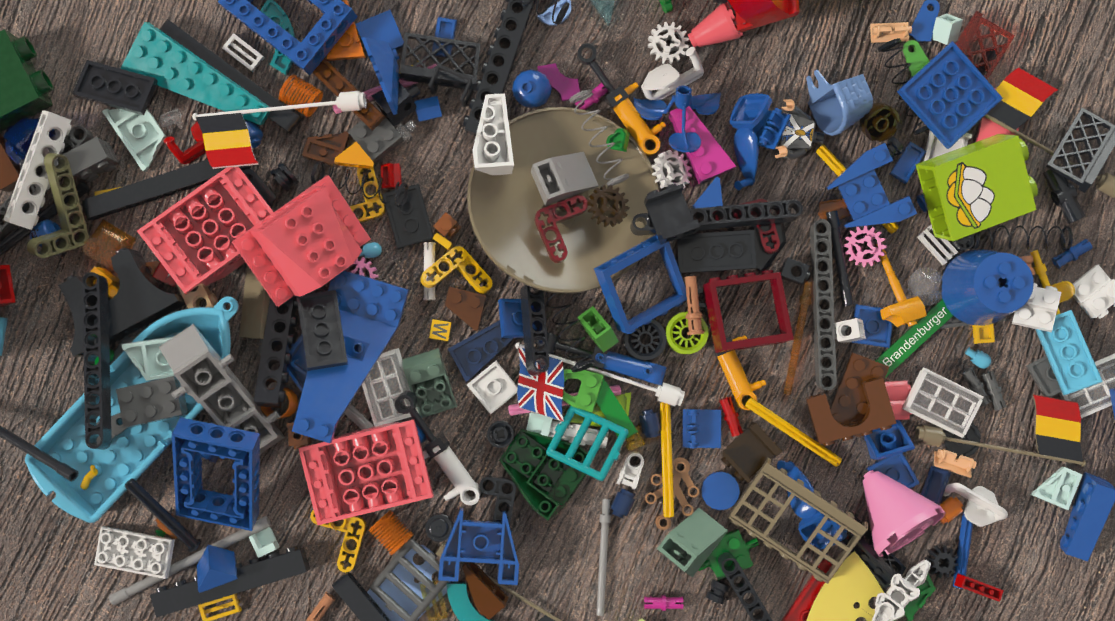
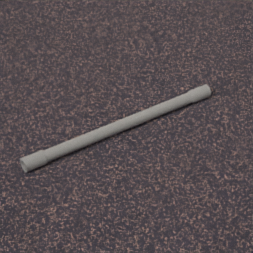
M264 516L256 521L252 531L241 529L211 545L225 549L252 534L270 527V520L267 516ZM206 547L172 564L169 577L199 562ZM148 576L129 587L109 595V600L115 606L164 579Z

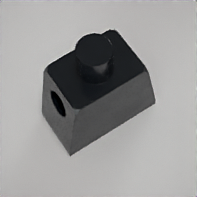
M399 82L398 109L395 115H393L383 90L371 96L378 109L395 127L416 110L417 106L413 98L421 92L416 84L405 89Z

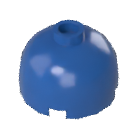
M537 70L521 72L515 78L512 87L513 95L517 102L528 108H538L548 101L552 89L547 76Z

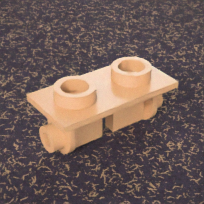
M908 22L870 24L871 43L889 42L900 38L901 42L909 41L912 27L908 26Z
M946 449L934 451V466L969 478L972 477L971 468L974 469L977 463L973 458L963 455L956 458L957 453Z

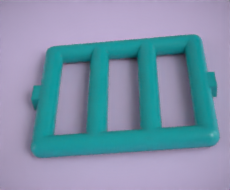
M570 405L563 418L564 422L557 424L554 430L556 433L546 450V454L599 481H604L614 461L618 460L620 456L619 451L629 431L594 413ZM576 413L585 419L566 455L555 450ZM593 421L602 427L583 463H580L572 458ZM610 429L618 433L619 436L599 472L591 468L590 465Z

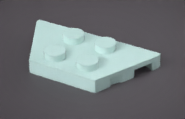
M148 108L144 115L122 109H104L102 111L141 170L146 172L167 136Z
M173 337L121 344L122 349L127 353L146 381L174 376L173 370L159 349V346Z

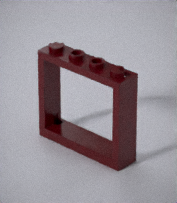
M773 270L761 272L762 275H756L755 272L744 274V277L738 278V275L727 276L725 280L715 277L709 279V282L703 285L715 353L780 344L794 340L781 272L773 273ZM770 280L780 334L726 342L716 288Z

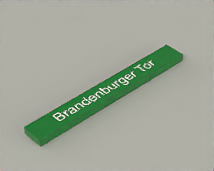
M943 298L926 313L927 316L918 320L916 325L911 326L890 348L886 349L875 360L889 366L886 377L953 316L945 306Z

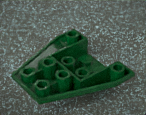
M520 429L499 461L531 508L549 521L566 506L587 474L546 454V450L553 438ZM560 440L555 451L566 455L571 443ZM578 447L572 459L583 463L588 452Z

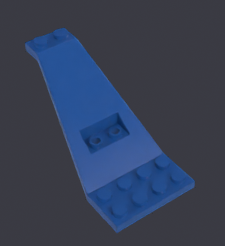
M346 270L331 280L328 291L336 290L348 365L307 371L292 432L327 443L333 441L338 421L397 331L409 289ZM357 344L361 346L360 352L355 348Z

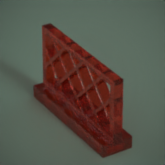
M976 11L955 44L969 57L973 65L972 55L982 53L984 62L974 66H985L987 74L984 77L988 80L1015 35L983 18V14ZM981 24L989 27L990 34L981 36L979 31ZM1003 35L1008 40L1005 44L997 45L995 36ZM992 37L994 46L984 49L982 39ZM978 40L981 50L971 52L969 43ZM995 50L997 58L988 61L985 52Z

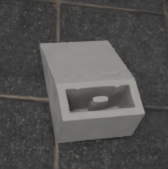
M584 152L551 157L532 164L531 174L545 206L599 186Z

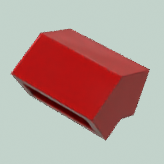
M400 163L381 165L383 189H395L398 181L400 183L399 186L402 184Z

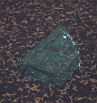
M590 0L606 25L609 26L614 0Z

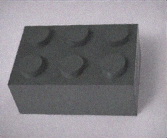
M175 376L116 389L124 428L187 415L188 409L185 394L177 400L171 394V392L181 387L179 380Z

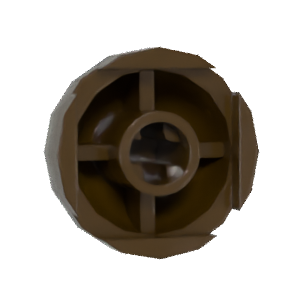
M882 102L873 103L871 111L860 119V129L869 140L883 142L895 134L897 122H900L899 113L888 104Z

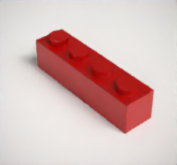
M957 574L954 583L955 586L1000 602L1004 591L961 574Z

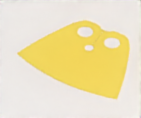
M855 551L845 559L829 583L825 582L811 607L806 621H856L859 617H864L866 621H872L875 609L869 607V600L872 597H877L879 593H884L870 569ZM855 602L860 604V607L857 609L853 606Z

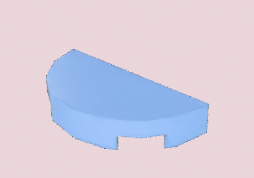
M560 0L557 2L554 22L565 2L569 3V8L561 23L569 17L571 13V0ZM554 5L543 14L537 16L542 23L549 26L557 25L552 21Z

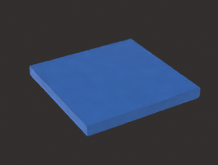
M953 41L897 91L946 149L951 148L1003 99Z

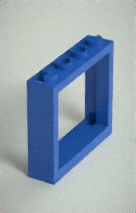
M657 234L594 268L616 328L623 333L631 334L635 332L638 327L651 323L652 319L668 313V310L682 305L683 301L687 300L686 287L670 243L667 242L661 245ZM659 249L675 294L627 320L611 275Z

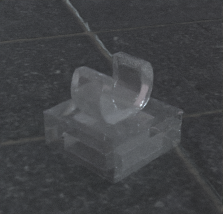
M178 108L160 115L159 122L163 128L167 126L170 133L173 132L172 124H177L179 129H182L183 126L181 122L182 115Z
M411 120L404 126L400 122L394 127L407 144L413 140L410 133L417 129Z

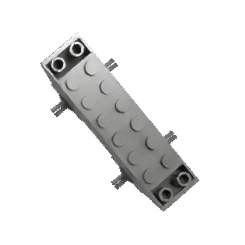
M194 324L159 346V349L173 370L174 376L181 384V387L171 392L174 399L177 400L187 393L204 407L218 425L260 433V454L285 438L273 423L281 418L279 413L275 411L269 416L264 415L261 407L255 404L252 395L227 366L235 361L233 356L229 354L221 359Z

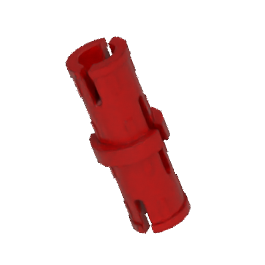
M731 396L720 399L719 402L725 415L724 420L728 423L731 436L734 437L744 433L739 423V414L735 411Z

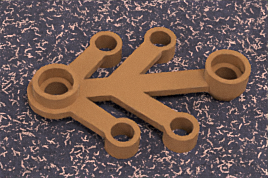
M678 457L672 461L674 499L675 496L677 497L682 507V513L685 516H690L693 514L694 509L688 504L679 486L681 477L688 488L687 493L690 497H697L699 489L694 486L688 474L690 470L688 460ZM680 463L684 465V469L681 471L677 469V465ZM662 472L651 476L650 481L653 485L658 486L662 483ZM655 476L660 478L658 483L653 482ZM663 487L654 492H648L645 495V501L648 504H654L658 498L663 496ZM691 488H696L697 492L695 495L690 494ZM653 495L654 500L649 502L647 496ZM686 506L691 508L690 513L684 512ZM662 511V514L656 517L655 524L658 529L667 530L671 525V520L664 517V512ZM660 520H667V524L665 526H661Z

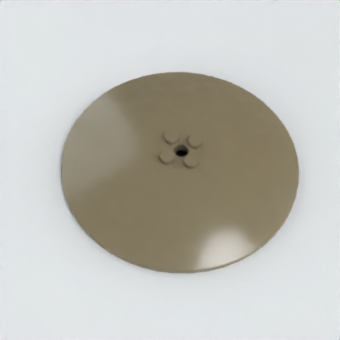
M569 107L538 109L509 121L514 161L512 174L492 176L475 170L473 164L467 192L470 222L478 242L488 257L515 280L527 286L553 293H580L600 288L594 268L654 236H637L631 232L630 225L634 216L640 213H648L644 204L647 194L654 190L659 191L658 184L655 183L656 176H652L654 170L649 159L629 134L627 152L608 149L598 158L599 162L622 159V162L611 169L605 175V178H616L623 174H629L630 177L627 180L613 186V190L619 187V193H625L623 199L629 200L625 204V206L630 207L626 212L628 214L627 217L614 227L610 223L607 227H604V222L598 225L597 218L591 219L593 213H588V210L591 208V206H588L585 213L557 223L568 254L562 263L553 262L549 257L534 221L537 211L548 206L544 205L531 174L532 164L551 157L584 152L599 185L596 188L600 189L602 185H605L607 189L606 184L610 180L604 179L603 176L608 169L617 163L600 164L596 162L599 154L608 146L591 147L589 142L602 129L594 131L582 130L583 123L594 113L579 115L574 113L575 108ZM576 109L577 113L590 112L582 109ZM598 114L589 119L583 126L584 129L608 126L606 130L591 141L590 144L593 146L606 144L608 136L614 134L616 129L621 127ZM596 188L577 194L575 196H584L587 199V201L591 200L589 196L592 193H594L593 191ZM576 201V205L570 207L571 213H573L572 209L575 207L582 209L583 203L580 204ZM559 207L556 209V213L559 216L567 214L565 208ZM541 214L539 220L544 221L545 228L549 227L546 223L548 217H544L543 214ZM635 222L637 227H645L642 222ZM548 231L546 238L553 241L556 239V234L553 231ZM557 242L555 245H551L550 247L555 246L556 252L554 255H558L559 258H561L563 251H558L557 244L560 243ZM637 261L611 275L612 282L629 271Z

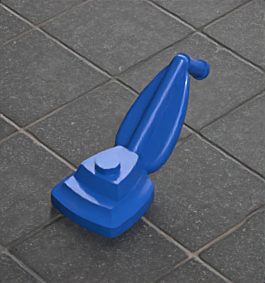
M755 93L741 96L735 104L730 117V124L738 129L734 135V151L737 163L743 176L746 178L735 182L734 186L737 190L752 186L755 183L759 156L756 133L768 119L767 112L772 103L771 97L766 94Z
M782 460L777 462L779 470L781 468L787 470L789 477L795 481L797 479L802 480L804 487L812 492L814 491L809 480L793 462ZM794 496L790 505L794 513L802 518L798 529L806 542L825 515ZM828 518L821 529L833 537L840 528V525ZM846 529L842 531L837 540L842 541L847 537ZM817 533L811 544L821 550L827 546L830 540Z

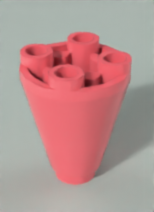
M727 2L719 5L687 35L693 47L698 46L700 48L739 39L743 36V33L737 31L736 18Z

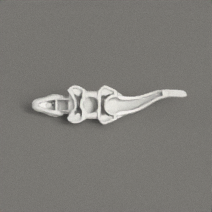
M922 560L910 568L904 579L901 577V574H895L892 577L891 587L888 591L877 595L875 614L872 621H894L905 615L904 608L910 601L917 599L920 595V590L916 587L925 582L931 566L929 561Z

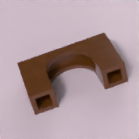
M882 377L862 382L868 408L864 418L853 425L840 424L833 418L825 393L805 398L819 444L824 446L835 444L834 440L842 438L843 441L853 439V435L860 433L862 436L873 433L874 429L887 430L892 428L893 424H896Z

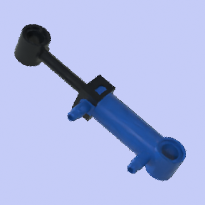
M547 332L548 351L550 354L555 355L556 349L566 352L571 346L559 342L558 335ZM572 346L567 351L578 356L592 354L588 359L594 360L595 364L593 366L660 386H662L667 369L665 366L609 350L603 353L596 346L593 352Z

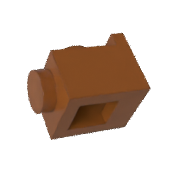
M447 212L433 226L449 241L462 228Z
M294 422L286 423L289 446H294V449H298L311 444V437L301 435L300 439L295 438V432H292Z

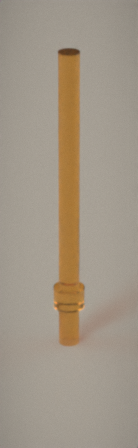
M809 281L805 282L803 295L800 296L799 303L801 306L783 394L791 395L808 305H811L812 300L810 295L813 282Z

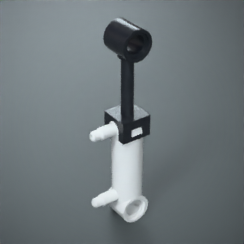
M411 391L402 392L395 401L396 410L401 414L409 413L415 419L416 424L429 441L424 447V459L429 456L431 459L434 458L455 487L444 496V499L448 501L460 494L461 501L464 504H476L482 493L479 484L472 479L449 446L450 442L445 435L441 433L435 437L415 409L417 404L416 395ZM402 399H408L410 406H405L402 403ZM472 490L476 495L469 496L466 491Z

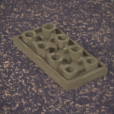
M248 265L246 267L239 337L264 339L270 296Z

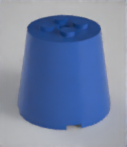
M983 249L970 250L956 256L946 267L941 280V294L945 306L958 320L970 325H990L1000 321L1027 303L1033 292V275L1029 266L1016 255Z

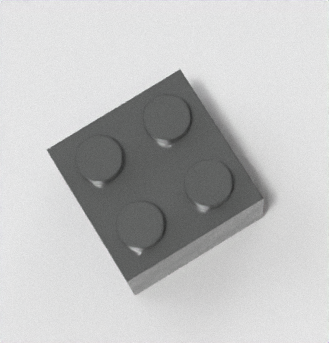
M387 118L373 131L362 121L348 131L375 165L404 141Z
M98 137L63 154L69 161L72 175L85 181L96 180L99 174L110 172L116 168V165L120 164L110 143Z

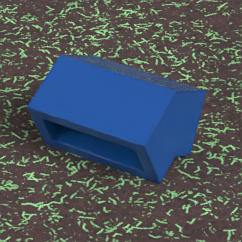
M438 96L414 101L417 106L416 112L419 122L442 117Z

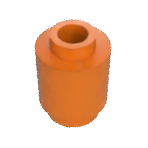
M950 496L940 504L946 513L940 522L943 525L946 522L950 523L963 512V504L957 497L952 498Z

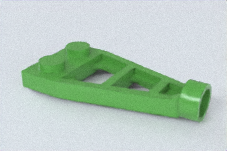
M563 369L564 384L567 379H579L581 385L577 396H571L563 389L562 401L575 408L593 413L604 376L587 370L574 373L570 369Z

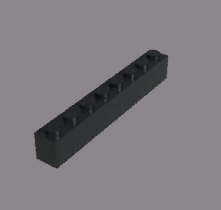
M297 546L287 548L286 553L279 554V551L267 555L268 558L262 560L260 557L249 560V564L243 566L241 562L237 563L238 579L201 593L198 591L197 576H194L193 581L186 582V579L175 582V586L170 588L167 585L155 588L156 592L151 594L150 598L156 618L305 573L310 570L304 547L298 549Z

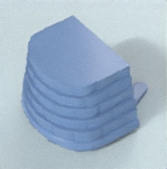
M815 70L814 75L818 80V88L814 86L810 76L806 77L810 97L808 105L816 124L823 133L831 136L841 134L871 111L873 97L863 74L830 85L822 74Z

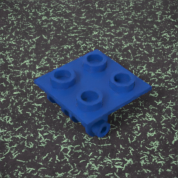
M778 108L772 111L768 110V119L756 133L760 147L775 150L791 115L782 113V110Z
M683 409L682 448H721V410Z

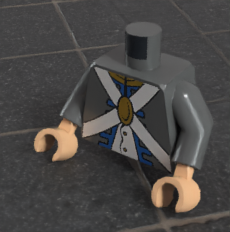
M784 99L783 101L786 102L787 106L781 107V110L788 111L789 113L786 112L785 114H790L791 117L779 140L778 147L775 148L779 151V155H775V158L795 159L805 155L811 149L812 142L822 144L824 133L814 131L815 122L802 109L797 107L793 100Z

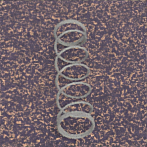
M591 89L584 90L573 95L569 99L570 103H576L581 101L575 107L574 113L585 115L594 113L583 123L581 127L582 130L594 131L602 129L594 137H592V139L589 142V146L603 147L611 145L599 154V156L596 159V162L600 164L617 162L610 169H608L603 176L604 179L610 180L606 184L607 187L610 185L614 186L627 180L630 176L629 174H623L616 178H605V175L616 165L622 162V159L607 162L598 161V158L604 152H606L608 149L614 146L615 143L613 142L597 146H593L590 144L591 141L601 132L606 130L608 126L595 129L583 128L584 124L589 119H591L593 116H595L597 113L601 111L595 110L586 113L576 112L577 107L593 95Z

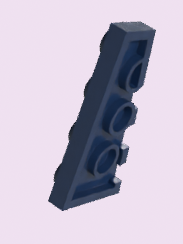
M499 320L448 348L467 383L514 338H501Z

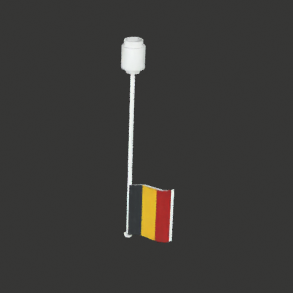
M350 91L340 92L336 101L207 114L194 113L192 117L198 121L202 131L208 161L213 169L259 165L253 154L249 130L242 114L337 105L338 108H341L342 112L362 110V108H366L367 103L364 92Z

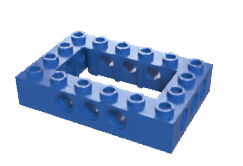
M218 0V3L225 10L308 75L313 73L358 17L353 9L341 0H307L311 5L317 6L324 15L303 41L300 42L251 4L253 0Z
M180 417L172 432L176 516L252 531L259 516L260 433ZM201 454L235 460L232 469H234L233 483H235L233 495L203 490Z

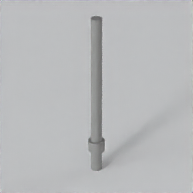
M610 499L602 500V514H600L599 520L601 522L597 616H604L609 523H611V514H609Z

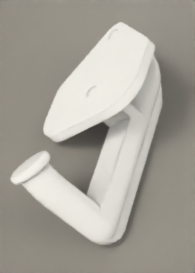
M690 47L686 51V56L690 57L693 68L680 75L670 64L660 65L648 73L641 86L647 99L662 100L676 92L678 86H686L703 76L704 69L695 47Z
M957 482L946 485L943 496H949L952 492H956L968 499L964 514L971 523L983 527L1008 517V512L998 505L995 494L985 487L977 486L971 490Z

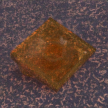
M103 219L92 236L83 243L82 252L113 270L111 257L116 255L115 252L119 249H131L137 239Z

